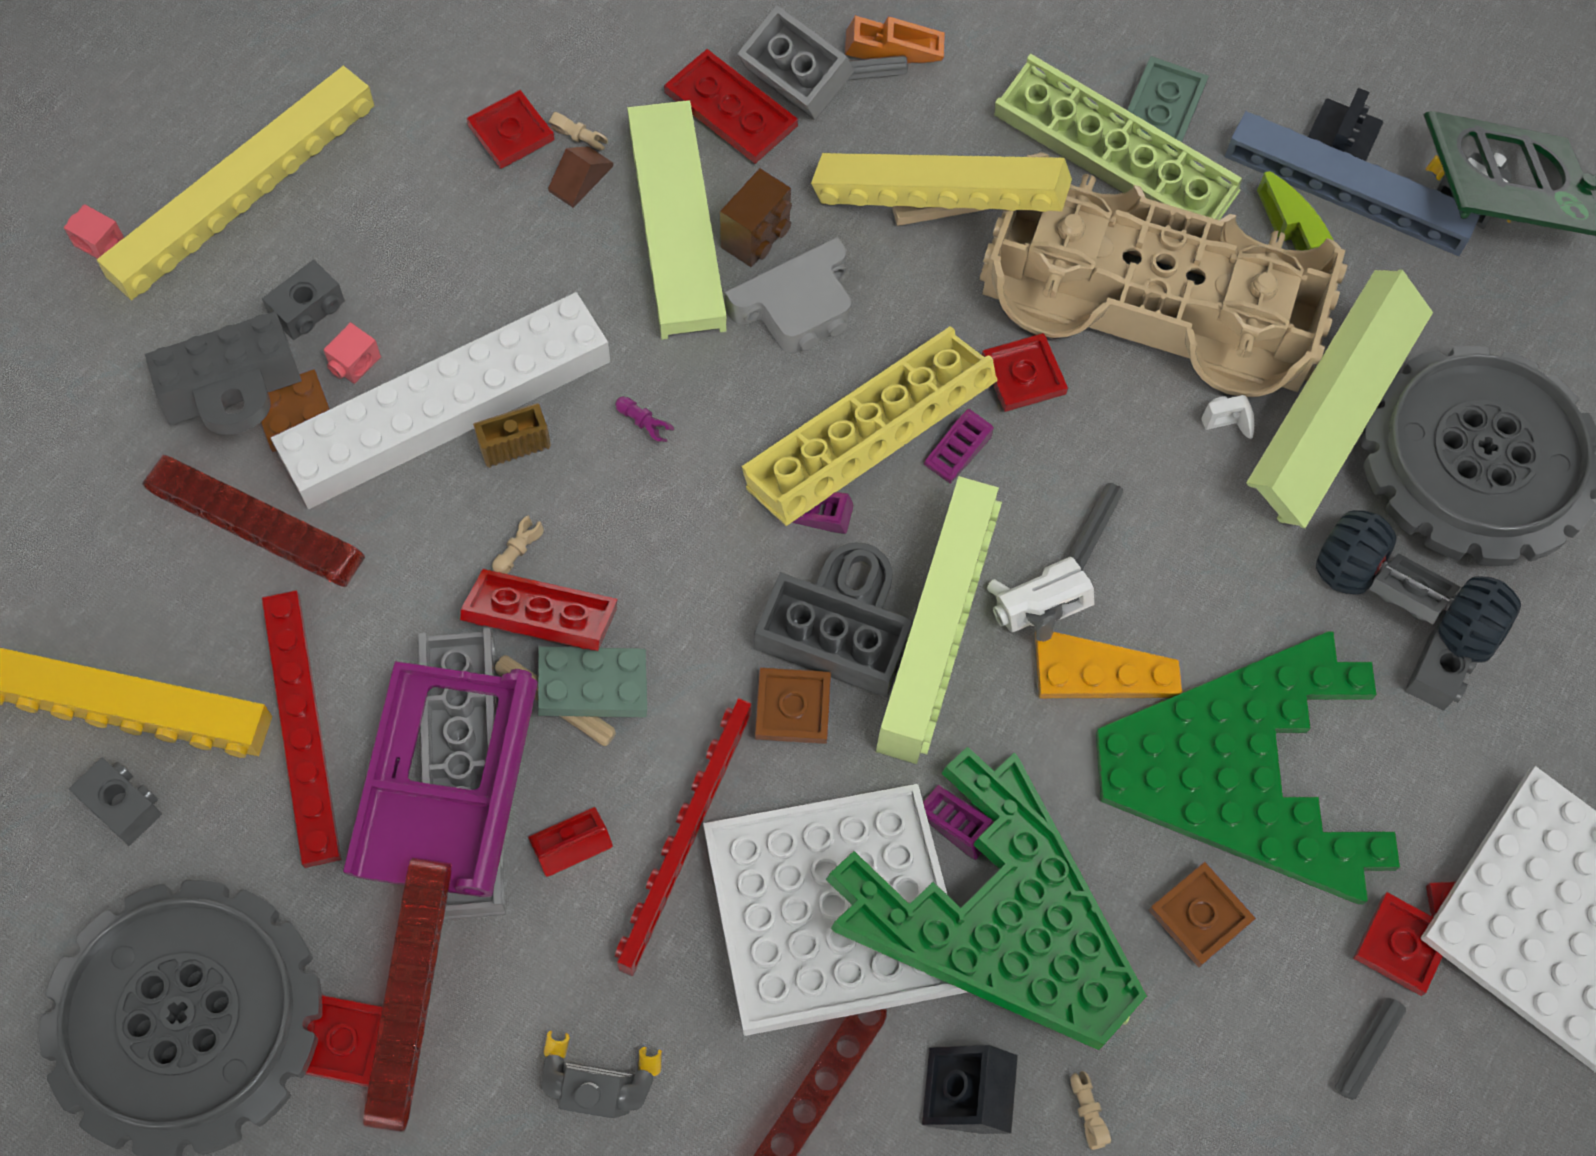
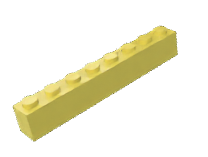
M822 153L811 185L821 204L943 207L947 209L975 208L978 210L1006 209L1009 211L1037 210L1046 212L1063 210L1072 178L1065 158Z

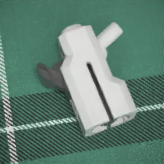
M1072 557L1045 567L1042 576L1010 589L995 579L987 587V590L996 596L997 606L993 607V611L1000 626L1006 625L1012 633L1030 625L1035 626L1036 639L1043 642L1051 639L1056 621L1094 605L1093 585Z

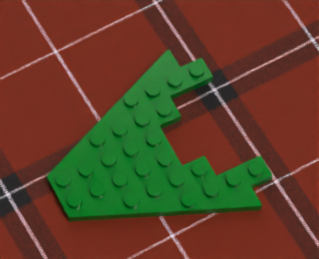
M1334 631L1318 635L1098 728L1096 731L1100 800L1105 804L1358 905H1364L1368 901L1364 871H1396L1400 868L1395 832H1323L1319 797H1283L1276 733H1307L1311 729L1307 700H1373L1377 695L1372 662H1337Z
M966 747L944 768L941 774L988 818L994 821L978 837L973 845L1000 870L962 907L958 906L934 882L909 904L867 862L853 851L826 878V881L852 905L833 923L831 929L837 934L916 968L929 976L936 977L1067 1037L1100 1050L1147 995L1019 757L1013 753L994 771L969 747Z

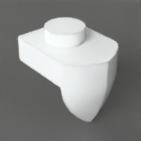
M1241 395L1232 398L1222 396L1208 403L1201 418L1205 430L1237 423L1247 438H1253L1254 413L1246 396Z

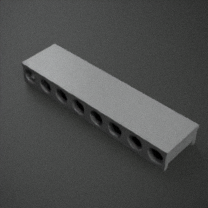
M483 628V632L435 636L418 633L419 665L496 676L494 668L495 643L491 628ZM438 687L429 690L421 722L423 783L475 790L480 786L497 711L496 696ZM503 848L493 895L491 897H477L425 889V911L430 917V921L506 915Z

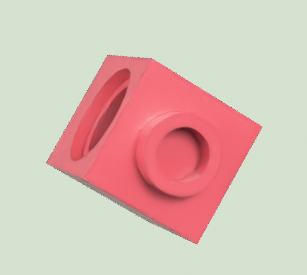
M85 204L77 213L69 218L64 226L72 244L97 259L124 238L116 221Z
M351 322L323 349L328 361L327 368L339 379L345 377L353 384L381 358L376 340Z

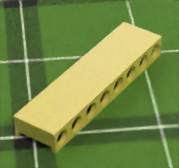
M949 326L741 466L747 483V490L785 526L789 525L997 382L993 358L989 355L986 357L982 356L957 337L954 328Z

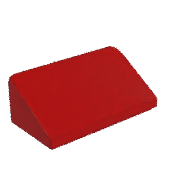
M596 807L528 837L546 877L552 876L613 847L608 830Z

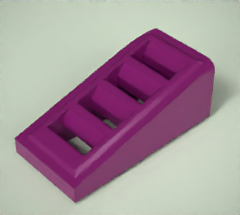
M967 409L924 461V465L951 484L992 438L994 427L974 411ZM961 436L971 443L970 447L958 439V437ZM950 446L953 447L963 456L959 457L957 454H955L948 448ZM940 456H944L955 466L953 468L949 467L939 459Z
M835 492L812 508L809 513L803 514L792 523L846 534L854 505L848 493ZM821 505H826L824 514L819 515Z
M937 785L923 801L928 823L961 851L977 860L982 852L973 844L994 821L940 785ZM942 801L946 802L947 805L938 815H935L933 813ZM954 810L957 811L958 813L956 814V816L949 823H947V818L953 813ZM966 820L970 822L962 832L958 830Z

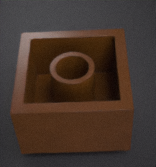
M759 168L720 211L721 248L749 267H752L759 259L763 260L769 254L772 244L778 237L783 238L791 227V187Z

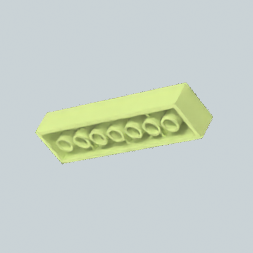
M958 476L880 728L876 748L878 753L917 764L920 753L928 754L1002 502L996 500L999 487Z

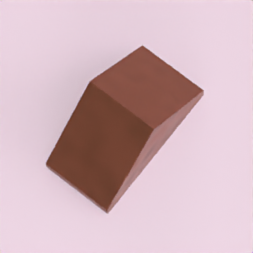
M589 146L566 148L548 190L574 208L613 167V162Z

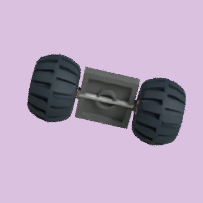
M1352 510L1344 514L1326 539L1316 561L1317 572L1326 584L1332 589L1345 594H1362L1370 588L1371 591L1377 593L1384 601L1395 603L1410 611L1411 615L1415 618L1428 621L1431 624H1434L1446 609L1447 612L1439 626L1438 633L1445 645L1455 656L1462 659L1465 656L1471 658V662L1482 663L1488 661L1494 655L1508 635L1521 609V601L1512 588L1501 580L1483 576L1470 578L1461 588L1399 553L1389 563L1387 561L1396 544V534L1390 524L1380 515L1368 511Z

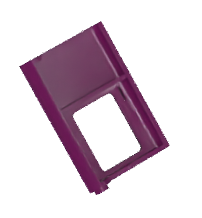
M394 662L343 869L345 874L365 880L477 897H491L493 895L538 684L532 678L530 672L522 669H512L510 673L498 677L468 671ZM434 687L492 695L499 699L481 784L475 790L416 782L409 779L428 692Z

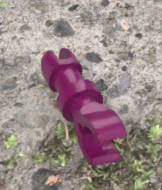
M622 396L616 400V409L621 414L634 419L635 425L639 428L645 427L654 440L667 442V439L659 435V429L656 426H664L666 430L673 431L674 427L669 422L652 417L653 414L647 408L641 409L629 397Z

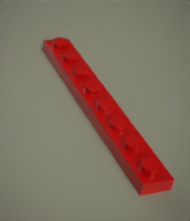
M295 590L262 597L301 862L304 868L340 861L342 860L300 595Z
M738 698L734 708L728 707L723 715L720 727L724 728L720 739L714 738L708 748L706 759L710 761L705 772L699 770L695 776L691 790L695 792L690 804L684 802L679 811L676 823L680 824L675 837L669 835L663 846L661 856L665 857L660 870L654 868L646 884V889L650 890L645 903L638 902L633 911L630 923L634 924L629 938L623 936L617 946L614 957L618 958V968L623 973L633 976L749 722L751 717L750 702Z

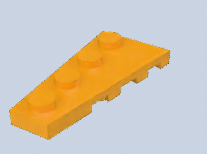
M1035 631L1039 699L1172 698L1182 693L1180 666L1177 659L1053 632L1051 639L1043 642L1036 639Z

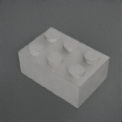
M778 5L775 6L737 53L749 71L813 119L818 117L854 72L846 55Z

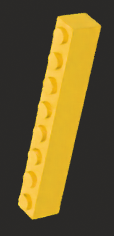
M0 648V706L4 702L16 704L17 708L31 713H37L38 709L50 711L51 715L63 720H72L74 716L83 718L88 724L100 728H106L107 724L120 726L122 731L132 735H141L142 731L155 734L156 738L170 743H176L177 739L189 741V744L202 750H211L212 747L225 749L224 751L227 754L239 758H245L247 754L260 755L273 717L265 704Z

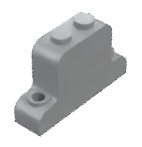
M836 237L726 291V312L737 324H748L755 320L763 321L781 349L788 353H795L802 349L809 350L820 340L830 335H839L849 324L851 299L838 281L846 273L845 246Z

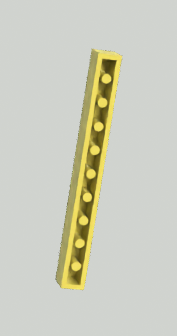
M343 65L100 256L97 262L105 277L131 301L139 294L146 292L155 281L165 273L171 272L180 261L190 253L196 252L205 241L215 233L221 232L230 221L240 213L246 212L255 201L264 194L271 192L285 177L296 172L300 165L313 155L318 154L335 137L342 135L351 124L360 117L366 116L371 108L374 107L369 86Z

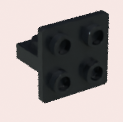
M1358 88L1350 106L1329 98L1325 99L1308 137L1366 161L1383 125V120L1367 114L1370 106L1365 105V102L1370 92Z

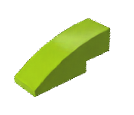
M1264 172L1257 192L1274 231H1279L1277 238L1281 232L1284 233V241L1292 240L1295 249L1298 251L1318 248L1327 238L1333 240L1325 223L1300 193L1273 172Z

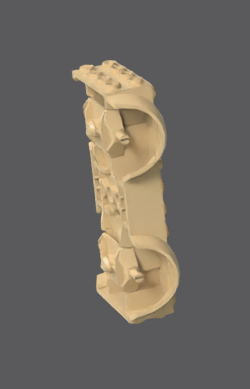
M1038 153L1027 155V157H1049V155ZM1089 174L1082 176L1080 187L1070 184L1062 211H1009L1002 209L1004 211L996 222L992 244H988L983 260L984 266L980 280L985 283L982 294L999 299L1001 307L1008 317L1029 332L1036 335L1044 333L1046 337L1059 338L1078 334L1088 327L1189 358L1200 378L1211 387L1226 394L1244 395L1246 397L1263 396L1273 393L1281 387L1298 392L1304 380H1309L1315 366L1318 365L1323 356L1325 346L1321 344L1323 337H1327L1332 324V318H1329L1330 311L1335 309L1340 295V291H1337L1338 283L1341 284L1347 269V264L1342 263L1346 250L1341 249L1334 240L1327 238L1318 248L1310 250L1282 249L1285 234L1282 232L1276 242L1279 231H1273L1269 244H1264L1246 235L1238 227L1236 215L1229 214L1221 220L1213 219L1147 199L1141 187L1136 185L1128 192L1121 194L1095 193L1092 191L1096 182V178L1091 175L1089 183L1086 185ZM1126 252L1141 257V262L1137 265L1130 262L1129 265L1123 260L1122 255ZM1156 262L1172 266L1173 268L1171 270H1163L1157 266ZM1192 272L1205 277V281L1202 284L1195 285V281L1187 280L1186 274Z

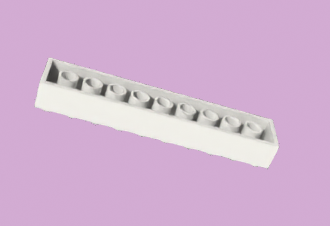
M575 292L275 435L271 439L309 510L474 429L473 423L507 413L610 363L608 341L578 293Z

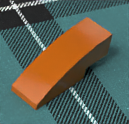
M855 15L846 29L845 55L861 59L904 55L908 63L942 61L944 58L945 32L889 16L883 24Z

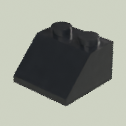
M991 1045L929 1047L922 1125L978 1134H1011L1018 1055Z

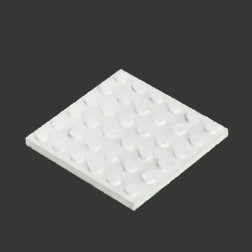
M1534 766L1527 771L1420 939L1596 1073V811L1538 767Z
M918 784L703 823L744 1036L967 993V991L929 976L916 968L837 934L831 929L833 923L852 905L826 881V878L853 851L867 862L909 904L932 882L947 894Z

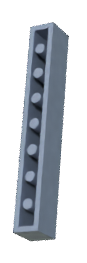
M1245 111L1225 154V158L1263 174L1264 172L1271 171L1291 186L1456 256H1460L1480 217V214L1471 213L1468 218L1462 219L1454 198Z

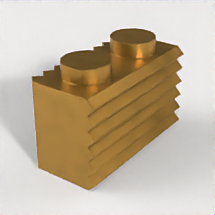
M539 403L473 423L486 466L489 468L493 464L496 466L499 462L504 464L506 460L509 462L512 458L517 460L518 456L524 457L525 454L530 456L531 452L537 453L538 450L543 451L544 448L549 449L551 447L548 427Z

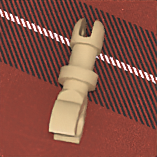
M554 112L548 122L552 124L550 128L554 131L571 135L572 140L576 142L582 140L594 149H605L598 141L605 144L608 143V139L603 134L586 129V125L578 122L575 124L560 113Z
M529 515L522 519L518 526L519 529L516 537L510 538L506 543L507 549L502 555L498 554L492 563L494 571L505 574L511 571L516 558L523 556L527 551L526 546L539 539L543 534L544 528L540 521L537 522L534 529L527 530L533 525Z
M1081 1071L1079 1076L1077 1073H1073L1070 1082L1073 1093L1077 1095L1080 1107L1077 1109L1079 1117H1084L1085 1135L1091 1150L1103 1148L1105 1144L1111 1143V1137L1106 1124L1099 1116V1112L1102 1109L1100 1103L1094 1100L1090 1077L1084 1071Z

